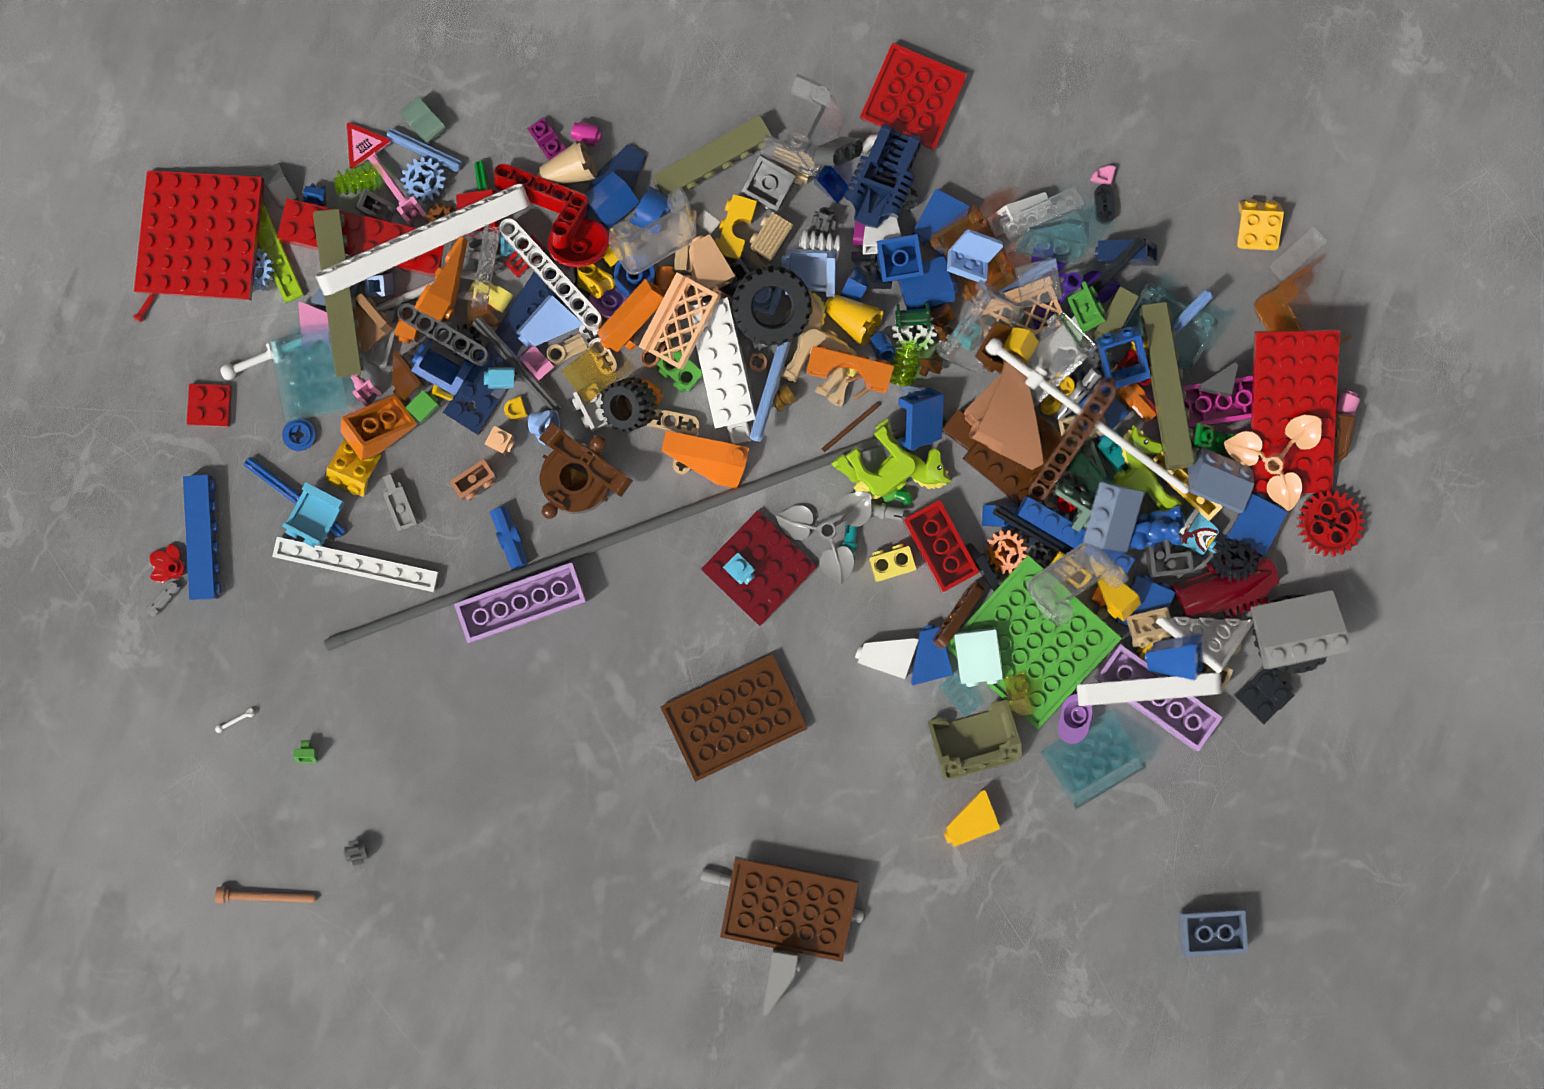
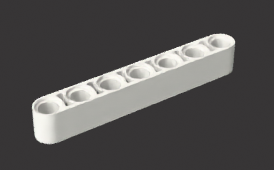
M510 218L503 220L500 224V232L505 240L588 330H598L602 326V318L594 306L516 221ZM512 225L515 227V231L512 234L505 233L507 226ZM523 240L529 242L528 247L525 249L518 247L519 243ZM539 255L543 257L541 263H532V259L535 256ZM553 270L557 273L553 279L546 278L548 271ZM567 285L570 287L568 294H561L559 292L562 286ZM576 301H583L584 306L582 309L577 310L573 308ZM590 316L598 317L596 324L590 325L587 323V319Z
M1221 673L1199 674L1196 681L1174 676L1077 685L1078 706L1222 694Z

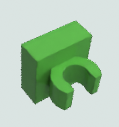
M301 740V749H294L293 758L296 763H318V754L315 749H312L310 740Z

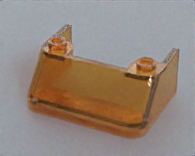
M1310 267L1305 268L1255 300L1253 309L1266 331L1304 330L1288 303L1298 295V288L1294 281L1311 270ZM1351 334L1340 339L1339 345L1352 338Z

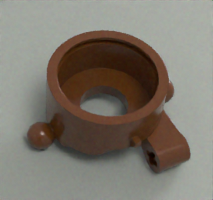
M550 422L539 438L540 441L553 449L548 456L545 454L542 456L545 461L539 477L542 492L549 501V503L542 507V515L547 519L556 517L558 509L571 514H583L592 511L603 501L607 502L609 500L606 498L609 490L622 498L633 482L630 477L610 466L598 452L606 446V440L601 435L593 436L589 446L576 442L565 434L563 430ZM571 463L583 465L588 472L587 484L578 491L565 489L560 481V474L563 468Z

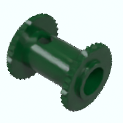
M925 302L924 309L900 310V305H896V327H898L899 333H902L901 327L916 325H927V331H930L932 320L928 302Z

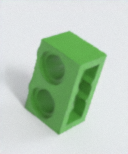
M680 351L673 353L674 360L679 363L683 356ZM660 359L657 363L659 367L658 372L664 378L670 377L675 381L673 385L681 393L684 390L689 393L703 377L702 371L689 359L683 370L677 367L668 369L666 361ZM684 373H690L693 378L691 382L684 383L681 380V376Z

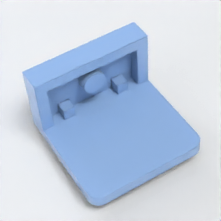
M966 230L948 251L947 271L984 284L987 280L988 263L1001 250L1003 242L973 230Z

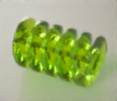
M372 165L369 166V171H366L365 167L362 166L360 173L356 167L353 168V174H350L348 169H345V175H342L340 170H337V176L334 178L336 192L339 197L342 191L345 195H349L350 189L353 194H357L358 188L362 192L363 189H366V186L369 191L374 190V185L378 190L380 189L377 172Z
M899 341L898 344L902 347L895 348V352L898 354H895L893 357L895 361L892 362V366L895 369L892 371L890 383L903 387L910 386L915 381L914 377L916 376L922 348L917 343L911 341Z

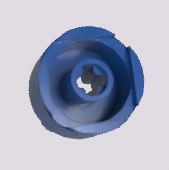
M649 186L647 191L650 193L645 192L634 212L636 219L631 218L630 222L651 234L652 231L655 233L658 231L663 222L659 218L662 213L667 214L673 202L669 201V196Z
M626 255L615 266V287L626 298L645 279L653 284L655 283L654 266L643 255ZM631 274L634 276L638 274V279H631Z

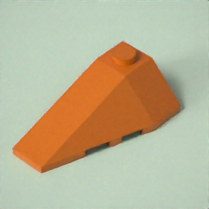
M459 236L445 258L446 265H442L437 269L434 283L431 285L427 284L414 306L415 309L443 322H446V320L453 316L455 311L453 308L456 304L468 239Z
M665 431L661 451L688 466L696 473L706 477L714 484L736 489L745 469L749 448Z

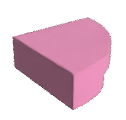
M1110 165L1098 169L1092 175L1090 181L1110 186L1116 166Z

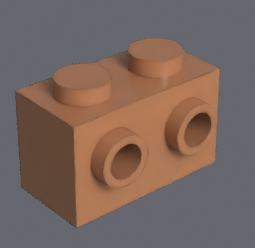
M482 459L449 482L460 499L470 501L478 495L477 491L483 487L486 490L496 483L494 480L498 477L488 462Z

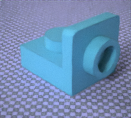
M739 553L723 567L740 585L743 582L747 585L755 577L753 574L755 569Z

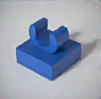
M315 183L305 186L303 191L304 202L325 207L326 187L322 186V189L315 188Z

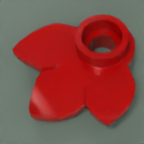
M169 544L165 552L154 551L150 554V563L155 568L150 575L153 581L165 583L170 578L178 579L184 575L186 568L183 561L180 560L181 552L177 546Z

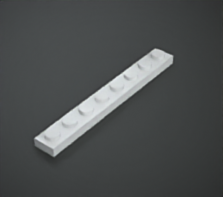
M281 537L276 538L272 556L430 592H435L439 574L436 571L317 545L313 548L306 543Z

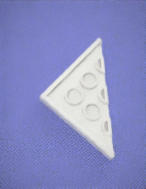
M1161 616L1157 619L1156 623L1175 638L1202 634V661L1219 674L1254 624L1253 619L1248 621L1230 618L1215 620V618L1190 619L1189 617L1165 618Z

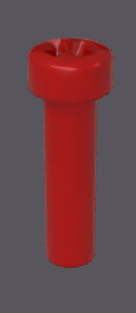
M151 294L148 296L138 313L134 314L133 318L138 322L143 321V316L155 297Z

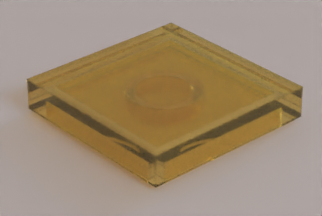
M594 346L561 371L587 404L603 392L604 389L608 388V385L619 379Z

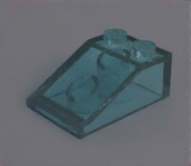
M1068 218L1030 227L1016 247L1015 252L1044 259L1053 257L1055 261L1074 265L1089 243V222Z

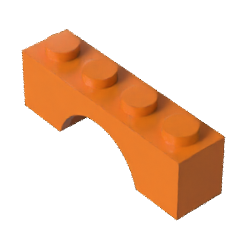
M825 345L812 347L806 374L826 379L836 369L851 368L861 374L865 381L866 389L887 394L894 367L890 365V362L885 360L872 361L865 355L852 356L845 350L832 351Z

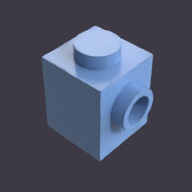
M378 273L364 280L366 297L387 296L395 293L393 273Z

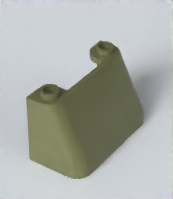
M1008 700L993 701L988 707V712L948 722L947 718L936 716L927 721L942 778L945 780L1017 762L1022 758V745Z

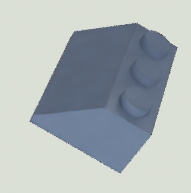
M1201 447L1196 452V460L1192 467L1187 468L1190 493L1242 513L1254 486L1253 471L1246 465Z
M1107 480L1101 481L1083 543L1103 549L1128 552L1145 492Z

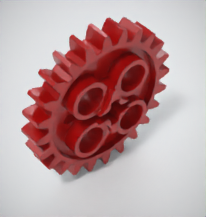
M1326 490L1325 496L1322 492L1317 493V498L1313 495L1310 496L1311 503L1308 501L1304 502L1307 508L1299 509L1303 516L1296 518L1302 521V524L1296 526L1303 530L1298 534V536H1305L1302 543L1309 542V550L1315 547V554H1319L1322 550L1324 557L1329 552L1331 557H1335L1336 552L1339 555H1344V549L1348 552L1351 551L1350 544L1353 546L1358 545L1355 538H1362L1358 531L1365 530V528L1360 526V523L1365 522V520L1359 519L1363 511H1356L1359 504H1351L1354 499L1353 497L1346 500V493L1341 494L1339 497L1338 490L1334 491L1332 495L1330 490ZM1323 504L1330 508L1328 515H1324L1321 511ZM1342 513L1348 516L1347 524H1343L1340 520ZM1314 515L1319 516L1325 521L1332 519V524L1347 529V532H1344L1336 526L1329 528V523L1314 518ZM1314 523H1318L1321 526L1319 534L1313 531ZM1333 532H1337L1340 535L1338 543H1335L1331 538Z

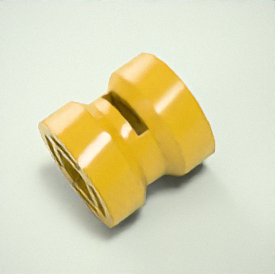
M1065 375L1058 377L1052 384L1067 396L1073 392L1075 386L1072 378Z

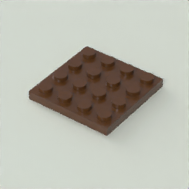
M1035 411L1044 463L1061 438V433ZM975 441L962 458L1018 506L1024 496L1030 498V483L1041 467L1039 466L1031 470L978 441ZM1063 453L1056 454V457L1059 459H1064L1066 456ZM1052 470L1045 471L1049 476L1053 473ZM1041 486L1034 487V490L1037 492L1041 489Z

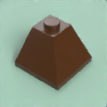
M396 350L393 352L392 385L395 387L393 392L400 401L404 399L408 403L422 390L427 389V387L418 375L411 371L412 367L404 356Z

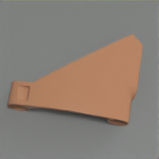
M1008 351L1026 365L1027 361H1024L1018 352ZM1001 357L1004 367L995 392L982 420L976 421L973 424L969 436L988 446V448L1033 470L1044 463L1030 387L1024 383L1028 378Z

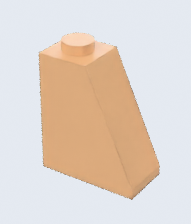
M709 234L705 237L700 235L692 240L689 248L692 280L713 292L730 284L735 275L711 235Z

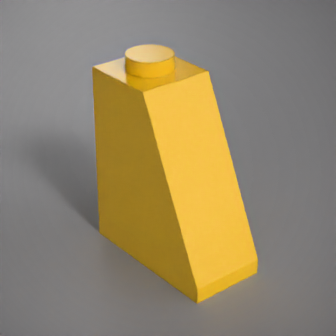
M984 789L980 790L945 826L946 831L943 834L947 844L952 843V846L956 847L1000 829Z

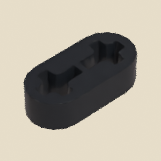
M1102 184L1095 189L1093 198L1096 219L1099 223L1106 225L1112 222L1115 217V206L1111 187ZM1101 190L1108 193L1105 197V203H1103L1102 196H1098ZM1104 206H1106V212L1111 214L1107 220H1105L1104 216H1100Z

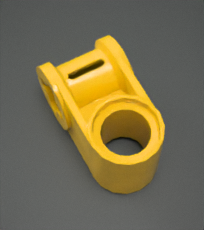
M594 264L577 267V285L595 298H600L605 291L612 290L615 287L613 277Z

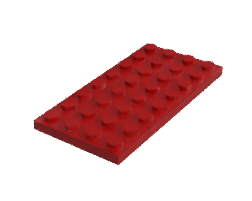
M1340 330L1255 331L1251 432L1256 433L1262 440L1263 445L1260 451L1266 457L1273 453L1281 454L1292 440L1285 433L1286 427L1292 419L1302 415L1319 417L1321 419V437L1318 444L1311 449H1301L1294 443L1283 457L1284 464L1281 471H1283L1284 475L1293 472L1300 477L1302 482L1301 494L1326 493V490H1330L1332 493ZM1260 455L1257 463L1249 466L1253 471L1254 486L1251 493L1257 492L1261 495H1269L1267 492L1269 480L1273 476H1280V474L1268 472L1265 467L1266 462L1263 461Z

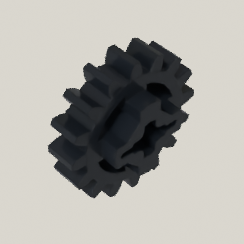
M1232 540L1230 545L1224 542V548L1218 546L1217 553L1213 554V567H1215L1216 574L1221 573L1222 579L1226 576L1229 577V582L1233 578L1240 582L1242 577L1248 580V574L1254 576L1255 570L1258 569L1259 555H1256V549H1251L1250 543L1243 545V540H1240L1238 544Z

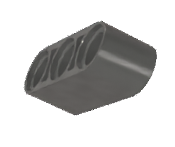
M840 136L819 146L815 153V161L818 165L838 167L859 157L863 150V142L860 138Z

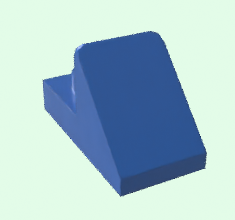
M983 505L981 526L1016 528L993 514L996 505ZM1001 505L1013 513H1015L1018 508L1006 507L1005 505Z

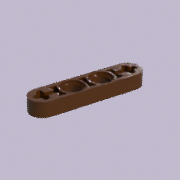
M977 581L968 586L935 634L932 642L939 649L944 648L951 641L983 594L984 587Z

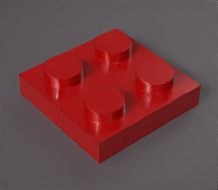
M189 384L187 425L229 427L232 386Z

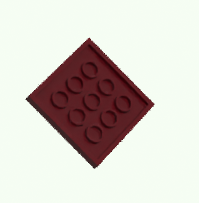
M757 510L701 570L753 621L761 626L817 566ZM737 553L755 569L753 572L755 577L747 585L744 582L740 585L723 568Z

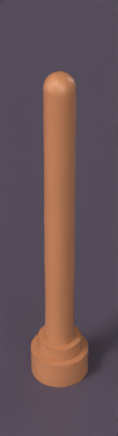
M216 887L215 903L225 904V902L230 900L314 903L317 897L314 894L234 892L226 889V887Z

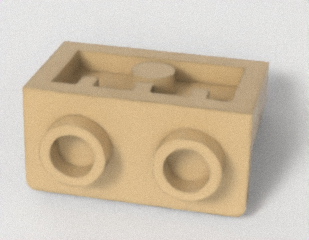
M1167 607L1132 615L1127 618L1133 647H1146L1151 643L1173 638L1169 632L1156 623L1157 619L1161 616L1171 618Z

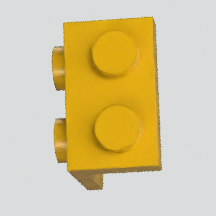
M1254 199L1239 201L1238 209L1241 219L1237 246L1242 249L1277 250L1284 214L1281 204L1274 200H1267L1266 202H1258Z
M344 439L327 467L326 482L334 487L347 490L353 495L364 497L367 492L368 479L378 464L381 453L361 461L347 440Z

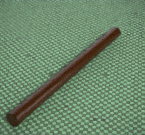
M877 403L872 405L821 448L822 451L825 453L876 410L879 405Z

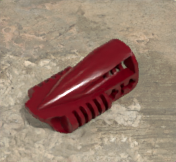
M1259 559L1255 575L1248 574V580L1242 577L1240 582H1237L1236 578L1229 582V577L1227 576L1222 579L1221 573L1216 574L1215 567L1213 569L1212 564L1208 562L1205 564L1207 573L1171 586L1175 592L1174 595L1180 601L1183 612L1182 617L1199 619L1222 612L1224 618H1230V613L1232 617L1237 616V611L1240 615L1243 614L1244 608L1249 612L1251 611L1250 607L1258 606V603L1259 605L1268 604L1266 595L1270 592L1271 588L1279 584L1277 569L1271 559Z

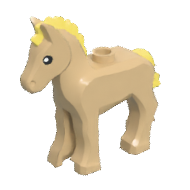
M808 289L812 300L810 321L798 337V348L794 353L792 361L783 368L781 378L789 382L797 381L808 356L811 355L813 346L825 345L829 347V350L836 352L837 350H845L850 353L849 355L857 357L856 351L850 348L847 343L838 339L836 333L827 330V332L821 330L825 323L826 306L821 301V297L817 296L816 293H812L810 289ZM791 310L786 312L785 318L789 316ZM851 368L836 369L826 382L816 387L814 392L827 397L829 402L841 407L848 385L846 379L849 376H855L857 371ZM836 386L835 391L832 394H830L832 389Z

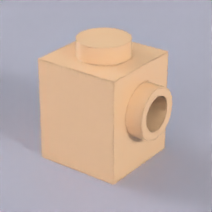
M494 426L485 445L506 456L507 452L510 453L515 445V441H513L515 437Z

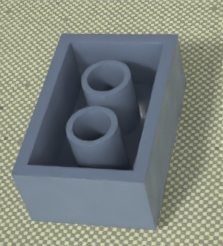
M1236 908L1178 912L1181 954L1185 957L1248 953L1245 910Z

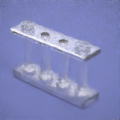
M1076 186L1000 219L999 223L1005 234L1000 235L999 238L1003 242L1007 255L1081 223L1083 220L1077 210L1084 207V202Z
M485 225L484 231L475 230L461 236L464 238L482 239L480 252L466 249L465 258L479 260L477 272L462 270L461 278L475 280L474 291L472 293L458 290L457 294L459 299L472 301L471 307L487 309L501 228ZM457 239L445 243L441 266L446 265L445 258Z

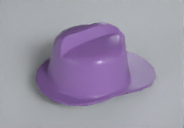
M1077 694L1069 696L1064 701L1058 723L1060 738L1069 744L1081 742L1087 736L1093 720L1092 705L1078 706Z

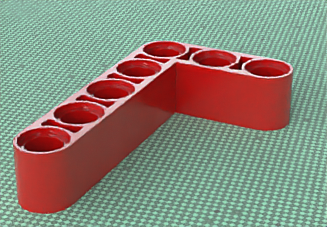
M499 164L495 167L494 184L498 190L502 191L511 186L523 184L531 203L559 213L551 227V244L557 249L566 248L586 218L587 197L580 192L508 164Z

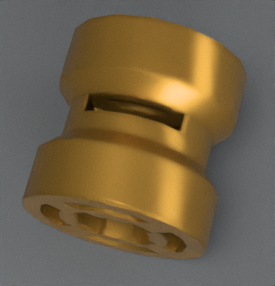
M785 384L780 388L779 393L776 392L773 404L781 412L785 409V404L792 405L797 400Z

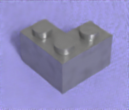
M1169 540L1156 543L1154 547H1145L1150 578L1194 572L1191 551L1171 554Z

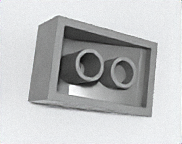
M772 949L762 1015H768L793 980L795 972L799 973L801 958L797 956V953Z

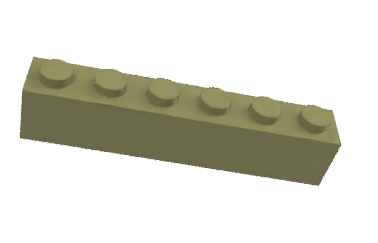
M758 115L654 174L653 179L659 190L669 196L671 200H674L681 195L683 190L687 188L692 190L699 185V181L705 178L709 180L716 176V172L720 169L727 170L735 164L736 160L740 158L744 160L753 154L752 151L758 148L760 150L770 145V141H772V135L761 116Z

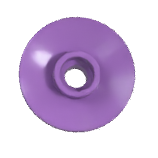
M616 287L605 291L600 298H595L591 294L589 296V302L601 316L610 318L627 299L617 291Z

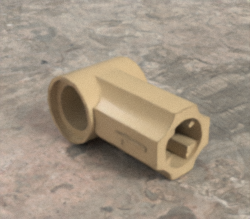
M579 333L559 344L551 345L547 350V358L552 365L558 366L563 364L564 361L588 350ZM555 350L562 353L561 358L558 360L551 358V353Z

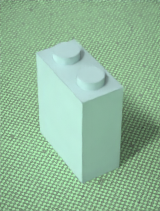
M997 627L955 633L961 684H966L967 687L977 686L979 682L987 681V684L999 683V680L1003 679L1004 675Z

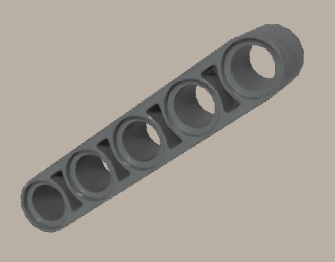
M405 303L399 307L398 316L407 325L475 365L484 366L489 362L490 354L480 344L441 321L415 309L412 304ZM407 309H412L413 316L405 319L404 312ZM429 319L431 326L428 329H422V322ZM442 330L449 331V336L445 340L439 338ZM461 340L467 342L464 350L457 349V343ZM477 351H484L485 353L481 361L475 360V353Z

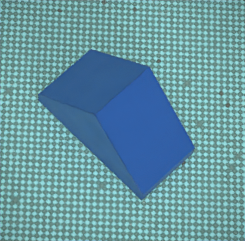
M856 266L850 274L840 296L860 302L869 285Z

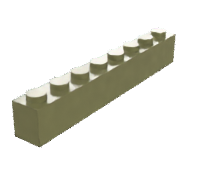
M339 209L313 212L320 269L322 271L349 259V255L345 256L344 248L348 247L347 237L342 235L341 227H345L343 214L339 215ZM353 285L336 293L324 295L336 379L361 376V371L365 370L364 360L359 358L358 350H362L361 339L356 338L355 330L359 329L358 318L353 317L352 309H356L355 297L350 295V289L353 288Z
M1167 302L1142 305L1139 312L1166 470L1192 467L1196 460L1195 448H1191L1190 440H1193L1192 429L1188 428L1187 425L1189 410L1184 407L1183 400H1186L1185 389L1181 388L1182 370L1178 368L1176 361L1179 360L1178 348H1174L1173 343L1176 335L1175 329L1171 328L1170 325L1172 311L1171 308H1167Z

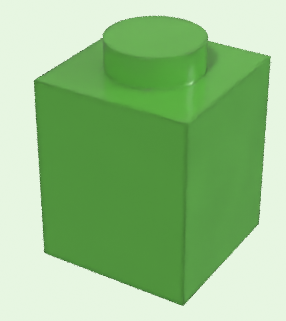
M422 390L406 409L419 422L424 424L440 408L436 403L439 399L431 391L427 394Z

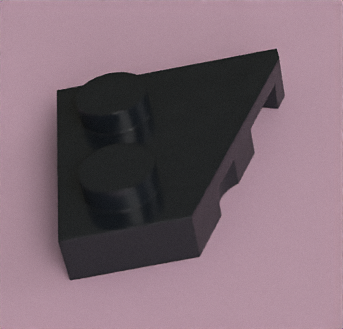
M852 252L851 260L871 289H892V281H882L877 254Z
M971 542L968 543L965 547L973 558L977 569L988 586L995 591L1000 586L998 583L999 575L994 568L990 569L988 564L991 561L985 552L981 554Z

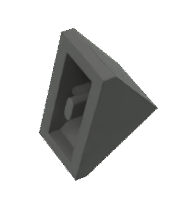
M279 163L261 172L262 177L265 179L266 187L280 208L285 207L287 198L298 200Z
M363 189L355 208L366 216L390 222L397 206Z
M1236 362L1197 388L1199 391L1228 397L1232 395L1238 365Z

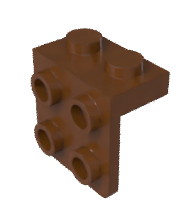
M998 321L994 322L975 355L983 363L982 367L990 372L995 370L1002 374L1003 360L998 354H989L986 346L992 338H996L1001 341L1002 348H1004L1003 346L1014 327Z

